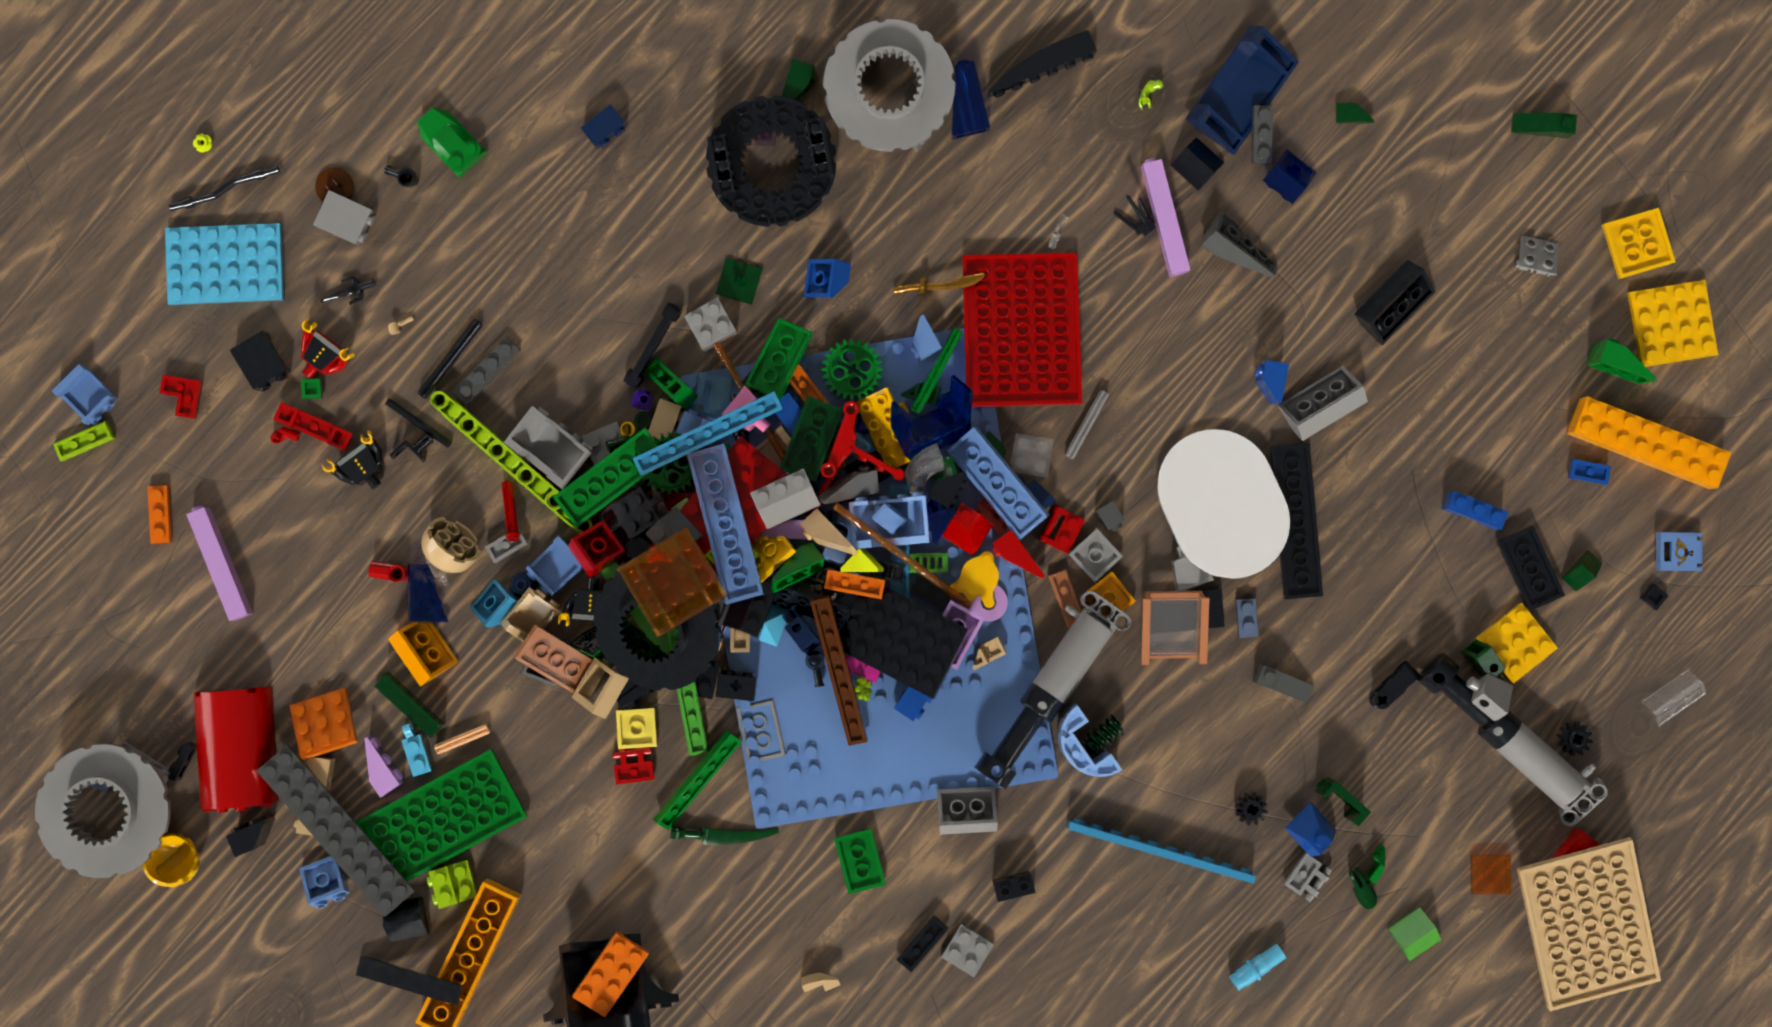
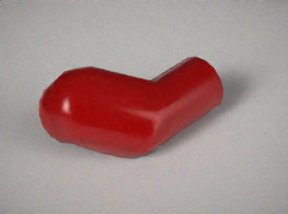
M282 427L272 433L270 440L274 444H278L288 438L297 442L301 433L287 427Z

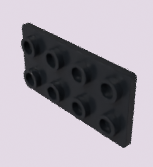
M813 576L801 580L797 589L788 586L776 592L773 604L781 609H789L798 615H806L815 620L810 600L830 595L838 628H842L843 624L848 622L852 610L847 606L835 603L834 600L838 591L824 589L825 581Z

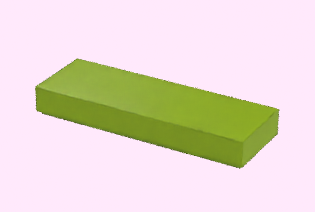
M104 421L53 443L59 460L63 462L116 438L109 422Z

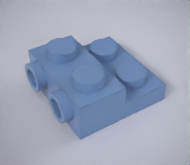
M331 856L299 868L307 903L313 907L323 908L327 906L328 901L333 899L334 901H341L345 899L346 894L350 893L346 875L342 874L341 867Z

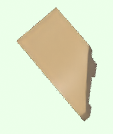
M999 636L981 644L972 667L973 670L1007 654Z
M814 973L801 977V985L804 992L823 985L825 991L841 985L837 978L823 973Z

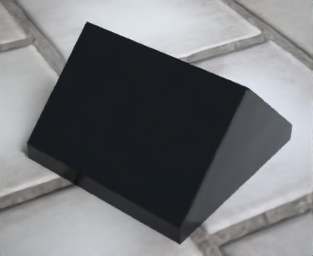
M1196 137L1170 166L1199 191L1224 162Z
M423 897L404 900L387 916H383V928L390 942L430 935Z

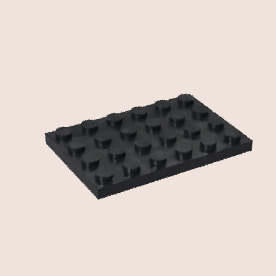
M884 586L882 599L858 595L848 622L844 623L840 630V636L846 654L935 699L970 629Z

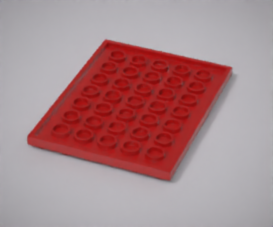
M1077 253L962 255L963 276L985 273L984 278L978 283L963 288L966 407L1082 405Z

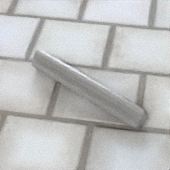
M1100 390L1065 452L1066 457L1070 459L1075 458L1109 396L1104 390Z

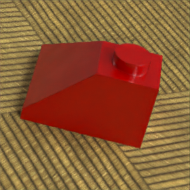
M961 503L941 536L974 556L994 523L964 503Z

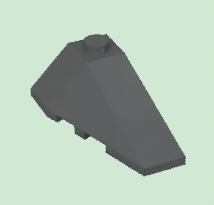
M1221 210L1205 232L1202 246L1217 257L1273 278L1276 275L1278 264L1263 248H1257L1254 245L1253 238L1249 234L1246 236L1239 229L1241 225L1235 219Z

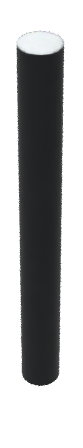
M390 398L386 401L385 405L445 447L449 448L452 441Z

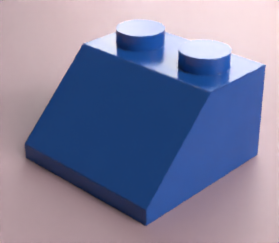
M1265 360L1255 367L1254 377H1256V384L1270 405H1277L1282 403L1289 364Z

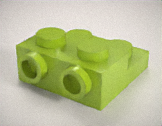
M469 859L432 869L428 872L427 883L434 890L432 901L435 906L438 905L439 909L473 899L478 893Z

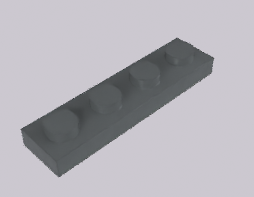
M505 337L453 393L468 406L521 350Z

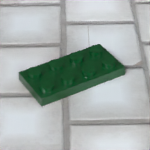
M807 396L780 469L795 473L804 468L809 480L816 482L841 420L843 409Z

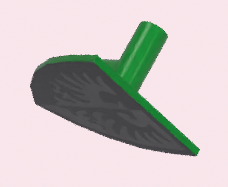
M597 627L585 631L569 644L594 658L602 659L601 649L595 635Z

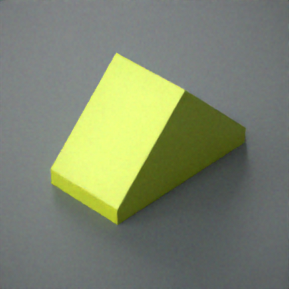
M859 548L857 550L858 553L852 555L841 567V572H884V568L865 548Z

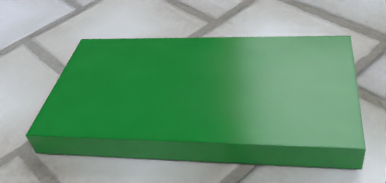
M778 317L745 386L765 396L775 392L780 402L814 335L813 332Z

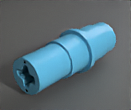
M1275 944L1250 961L1246 960L1245 964L1235 970L1236 972L1231 974L1229 978L1237 990L1240 991L1256 980L1260 981L1263 975L1285 960L1286 956L1281 948Z

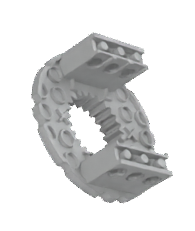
M886 19L882 23L871 21L849 32L847 39L840 41L835 47V54L829 57L823 81V88L827 92L825 97L826 106L837 127L844 129L846 136L851 140H858L861 146L884 152H893L896 148L901 150L913 148L915 152H918L925 141L931 137L932 132L940 129L944 123L943 118L950 113L955 95V81L952 79L954 74L953 66L941 43L935 42L933 35L928 31L919 30L918 25L897 19ZM884 54H887L889 58L892 54H895L896 59L902 56L904 62L909 60V66H914L913 71L916 73V79L918 80L913 101H909L908 107L903 105L902 111L896 108L894 113L890 109L884 113L883 108L877 111L876 105L870 107V101H865V94H862L861 79L862 72L866 71L865 65L870 66V60L875 62L877 56L882 59Z
M127 742L92 745L89 749L82 747L65 755L54 764V770L48 772L43 779L44 786L38 790L35 803V821L40 826L38 834L50 855L54 859L61 860L62 866L66 869H75L79 875L92 878H110L116 873L122 875L148 861L151 858L152 851L157 850L163 842L162 835L167 833L170 823L171 802L166 796L168 791L166 783L170 774L169 768ZM97 783L99 785L106 784L107 787L114 786L113 791L119 790L118 796L125 798L122 803L127 805L124 811L128 813L124 817L127 823L121 825L123 829L118 830L117 835L101 841L92 837L91 833H86L80 827H76L75 823L77 821L71 818L75 815L71 808L75 807L72 801L78 799L76 795L82 792L81 789Z

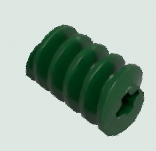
M1112 714V721L1107 718L1105 719L1106 726L1101 723L1099 724L1100 731L1093 728L1094 735L1087 733L1088 740L1082 738L1091 751L1097 755H1100L1099 748L1106 750L1105 743L1110 746L1112 745L1111 738L1116 741L1119 740L1117 733L1124 736L1123 727Z

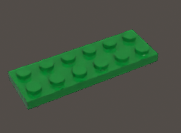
M645 427L553 496V498L577 528L649 474L641 476L632 458L659 446V444Z

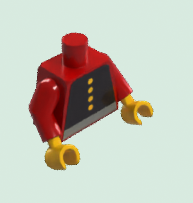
M309 319L302 323L304 331L301 343V358L308 364L302 373L312 379L317 371L327 375L344 370L349 359L353 358L355 354L347 353L348 347L342 349L321 332L313 331L317 327V323L314 322L310 326Z

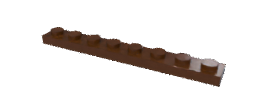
M830 595L811 599L813 615L848 745L865 743L868 741Z

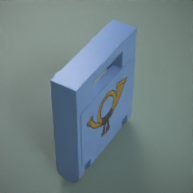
M1656 532V571H1703V567H1697V564H1703V541L1697 540V537H1703V533ZM1664 542H1670V561H1664Z

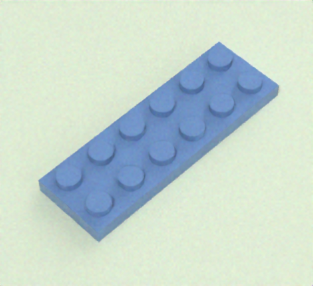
M974 426L947 450L948 454L952 455L953 460L966 473L967 477L1019 540L1049 516L1048 512L977 426Z

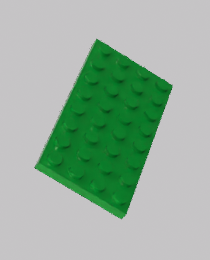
M490 749L358 820L356 823L404 878L410 881L525 819L528 815L493 749Z

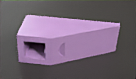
M370 735L364 738L369 782L381 798L403 784V776L398 769L392 766L390 756L380 748V741Z

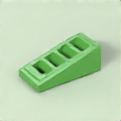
M909 553V573L948 572V553ZM915 557H919V569H915ZM923 557H927V569H923ZM931 557H934L935 569H931ZM938 557H942V569H938Z

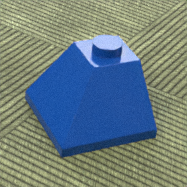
M809 259L804 297L833 298L849 283L851 263L837 259Z
M1311 802L1285 827L1287 832L1310 857L1321 855L1333 842L1336 829Z

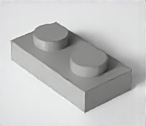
M519 527L518 532L521 533L518 541H508L504 535L485 546L494 563L501 561L529 544Z

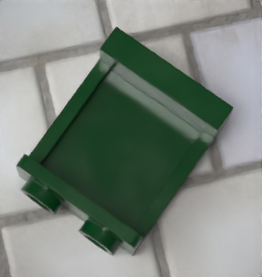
M1327 777L1317 784V790L1315 791L1317 794L1327 798L1331 792H1334L1351 807L1344 817L1354 825L1359 827L1371 813L1337 781Z

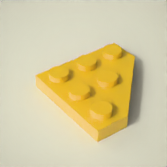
M768 536L758 537L752 545L760 554L756 559L761 583L796 552L785 536H777V538H769Z

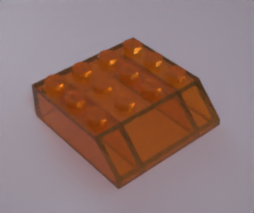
M687 527L617 568L657 638L728 596Z

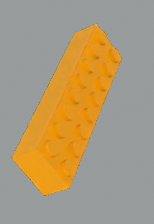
M1588 396L1579 399L1566 433L1707 489L1719 487L1732 453Z
M488 878L482 882L437 978L463 985L459 1004L453 1005L427 997L415 1022L416 1024L423 1027H459L522 894Z

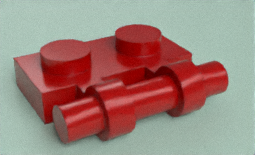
M651 747L629 750L620 749V751L612 752L613 759L621 760V764L614 765L616 785L655 779L653 760L645 761L644 755L652 754ZM638 756V762L628 763V757Z

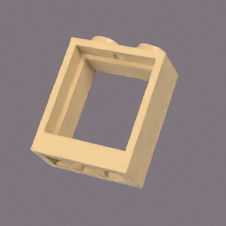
M594 658L572 698L592 714L606 719L629 678L619 674L616 671V667H612L613 663L608 662L607 659L603 658L600 660ZM606 671L610 674V677L598 698L594 701L590 697Z

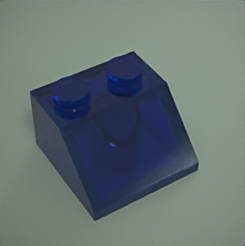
M1286 149L1262 181L1269 188L1277 191L1284 200L1293 204L1307 188L1317 172Z

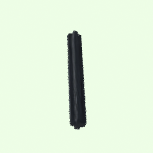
M474 319L419 389V396L427 399L482 328L483 325L478 320Z

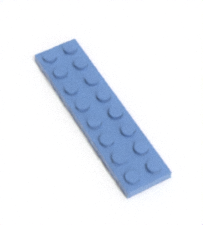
M726 444L687 454L725 604L764 595Z

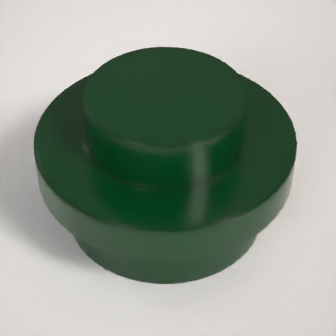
M646 411L639 412L634 418V424L640 430L645 427L648 430L653 417Z

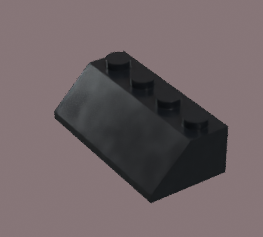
M1407 260L1354 315L1360 325L1383 346L1436 291L1425 270Z
M784 564L762 582L764 595L730 604L723 626L759 639L775 593L772 592V578Z

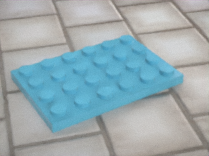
M282 224L165 228L167 302L169 305L284 300Z

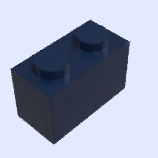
M610 104L582 126L581 129L598 150L600 147L603 149L608 146L614 136L618 137L623 134L627 125Z

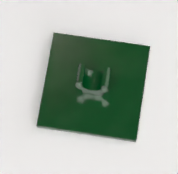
M726 258L716 295L752 305L763 268Z

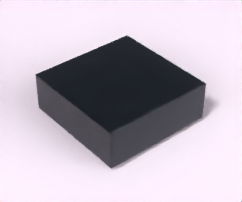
M1651 583L1640 599L1653 610H1658L1669 595Z

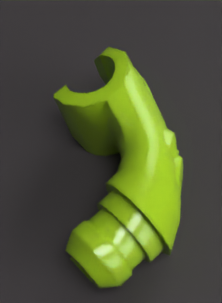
M1151 79L1141 90L1138 101L1140 110H1143L1142 107L1145 104H1148L1149 109L1152 108L1151 101L1148 98L1149 94L1156 91V89L1163 88L1162 80Z

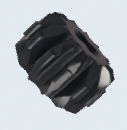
M1252 792L1250 797L1247 793H1244V800L1238 797V801L1241 804H1235L1234 807L1240 809L1235 812L1236 816H1241L1239 821L1244 822L1246 820V824L1249 826L1252 821L1255 825H1258V818L1264 821L1265 818L1261 814H1267L1268 811L1262 809L1267 806L1266 802H1261L1263 800L1262 796L1256 798V793ZM1249 805L1255 807V809H1252L1254 812L1250 813L1247 811V808L1250 809Z

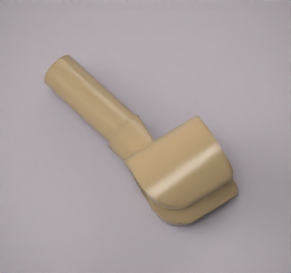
M410 316L402 321L390 323L388 326L389 333L391 335L400 333L399 327L413 321V317Z

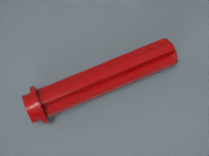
M504 481L501 483L507 530L505 537L511 542L518 541L521 533L518 532L513 483Z

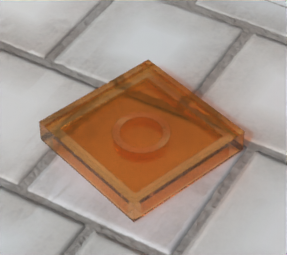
M1470 855L1471 894H1511V855Z

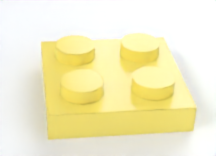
M655 708L616 710L618 749L658 746Z

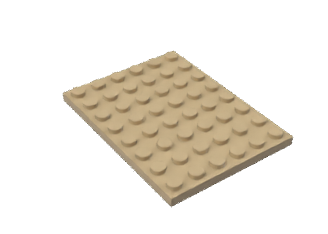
M1630 837L1517 868L1545 1002L1549 1011L1661 981L1634 844Z

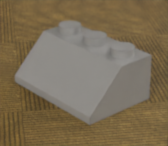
M804 468L750 493L767 529L820 506Z
M995 786L937 790L939 835L997 831L998 819Z

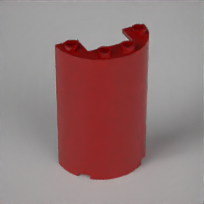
M272 686L193 692L200 808L203 809V812L215 811L216 809V813L228 812L229 808H235V811H246L247 807L261 805V808L273 807V803L279 801V796L257 772L261 766L276 755Z

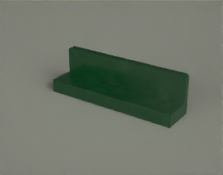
M390 672L383 673L381 675L382 678L374 687L428 737L432 738L445 723Z

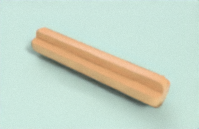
M484 724L434 745L437 754H441L490 733L487 724Z

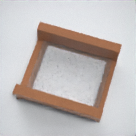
M1144 591L1141 665H1149V659L1197 658L1199 664H1207L1209 597H1205L1202 591Z

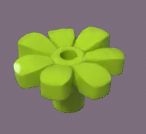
M861 676L855 680L857 686H854L857 698L867 701L870 700V695H872V689L869 688L872 686L870 680L867 681L864 676Z

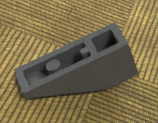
M870 465L858 466V469L851 470L818 496V500L824 504L879 493L877 470Z
M1259 664L1253 680L1257 684L1305 703L1308 702L1314 686L1262 664Z

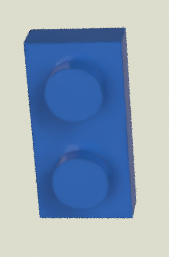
M1571 459L1568 478L1608 485L1611 466Z

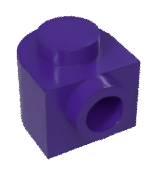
M639 388V391H634L630 406L650 411L654 396L649 395L650 391Z

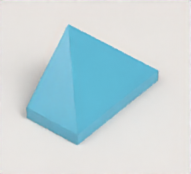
M772 604L759 640L777 647L786 624L782 616L790 610L781 609Z

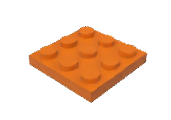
M346 688L289 705L301 760L358 743Z

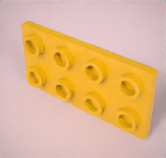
M888 387L857 401L860 406V413L877 452L880 453L885 463L897 468L919 458L912 440L920 436L905 402L896 404Z

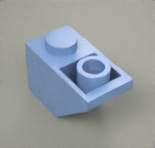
M880 504L873 511L874 516L872 519L891 534H896L908 521L892 504Z

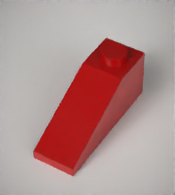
M1009 530L991 543L994 546L991 550L997 558L1001 556L1002 559L1041 579L1045 577L1012 530Z

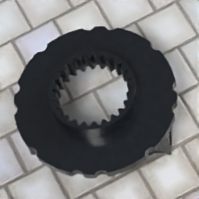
M773 95L772 98L758 96L751 102L745 100L730 109L720 119V126L714 128L711 136L707 137L706 159L709 161V165L706 170L708 178L712 180L711 187L713 192L730 213L735 212L738 214L739 219L756 226L770 227L776 224L779 227L787 226L791 221L799 222L820 207L822 198L828 195L832 188L837 165L834 162V156L836 155L835 145L830 142L831 133L823 121V116L819 117L813 110H807L804 104L799 101ZM765 133H768L769 136L776 133L777 137L783 134L785 140L790 138V144L795 143V150H799L798 157H802L799 159V163L802 166L798 168L800 173L796 174L797 181L792 180V186L786 185L785 191L779 188L778 193L774 189L768 193L767 189L761 192L759 186L754 188V183H748L749 177L744 176L746 172L745 169H742L744 162L741 160L745 159L743 152L748 151L746 146L752 145V139L757 141L759 135L764 138Z
M683 553L671 563L652 561L649 564L645 561L630 564L616 572L614 578H610L604 584V591L598 594L594 608L593 621L597 627L595 635L608 662L615 665L616 671L619 674L628 676L631 682L641 687L653 690H661L662 688L675 690L695 682L699 678V674H704L710 668V661L716 658L721 642V628L718 625L720 617L716 605L722 599L723 593L721 585ZM646 602L648 605L654 602L656 607L661 604L662 610L668 609V615L674 616L672 621L678 623L675 629L680 630L676 634L679 639L675 642L677 645L673 647V650L667 654L664 653L659 645H655L645 636L644 632L641 633L631 624V621H628L634 607L639 604L643 605Z

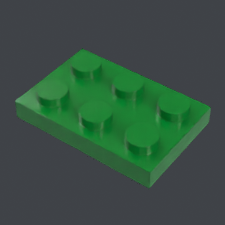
M872 828L834 837L849 895L886 885Z

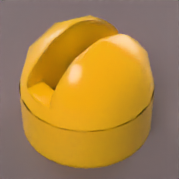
M624 422L620 427V432L623 436L629 435L633 437L637 432V428L632 422Z

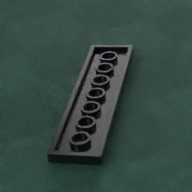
M1310 444L1271 446L1272 472L1284 495L1290 515L1289 535L1283 550L1279 554L1283 599L1323 596Z

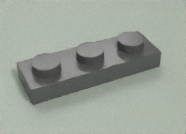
M1254 105L1252 106V164H1272L1273 106Z

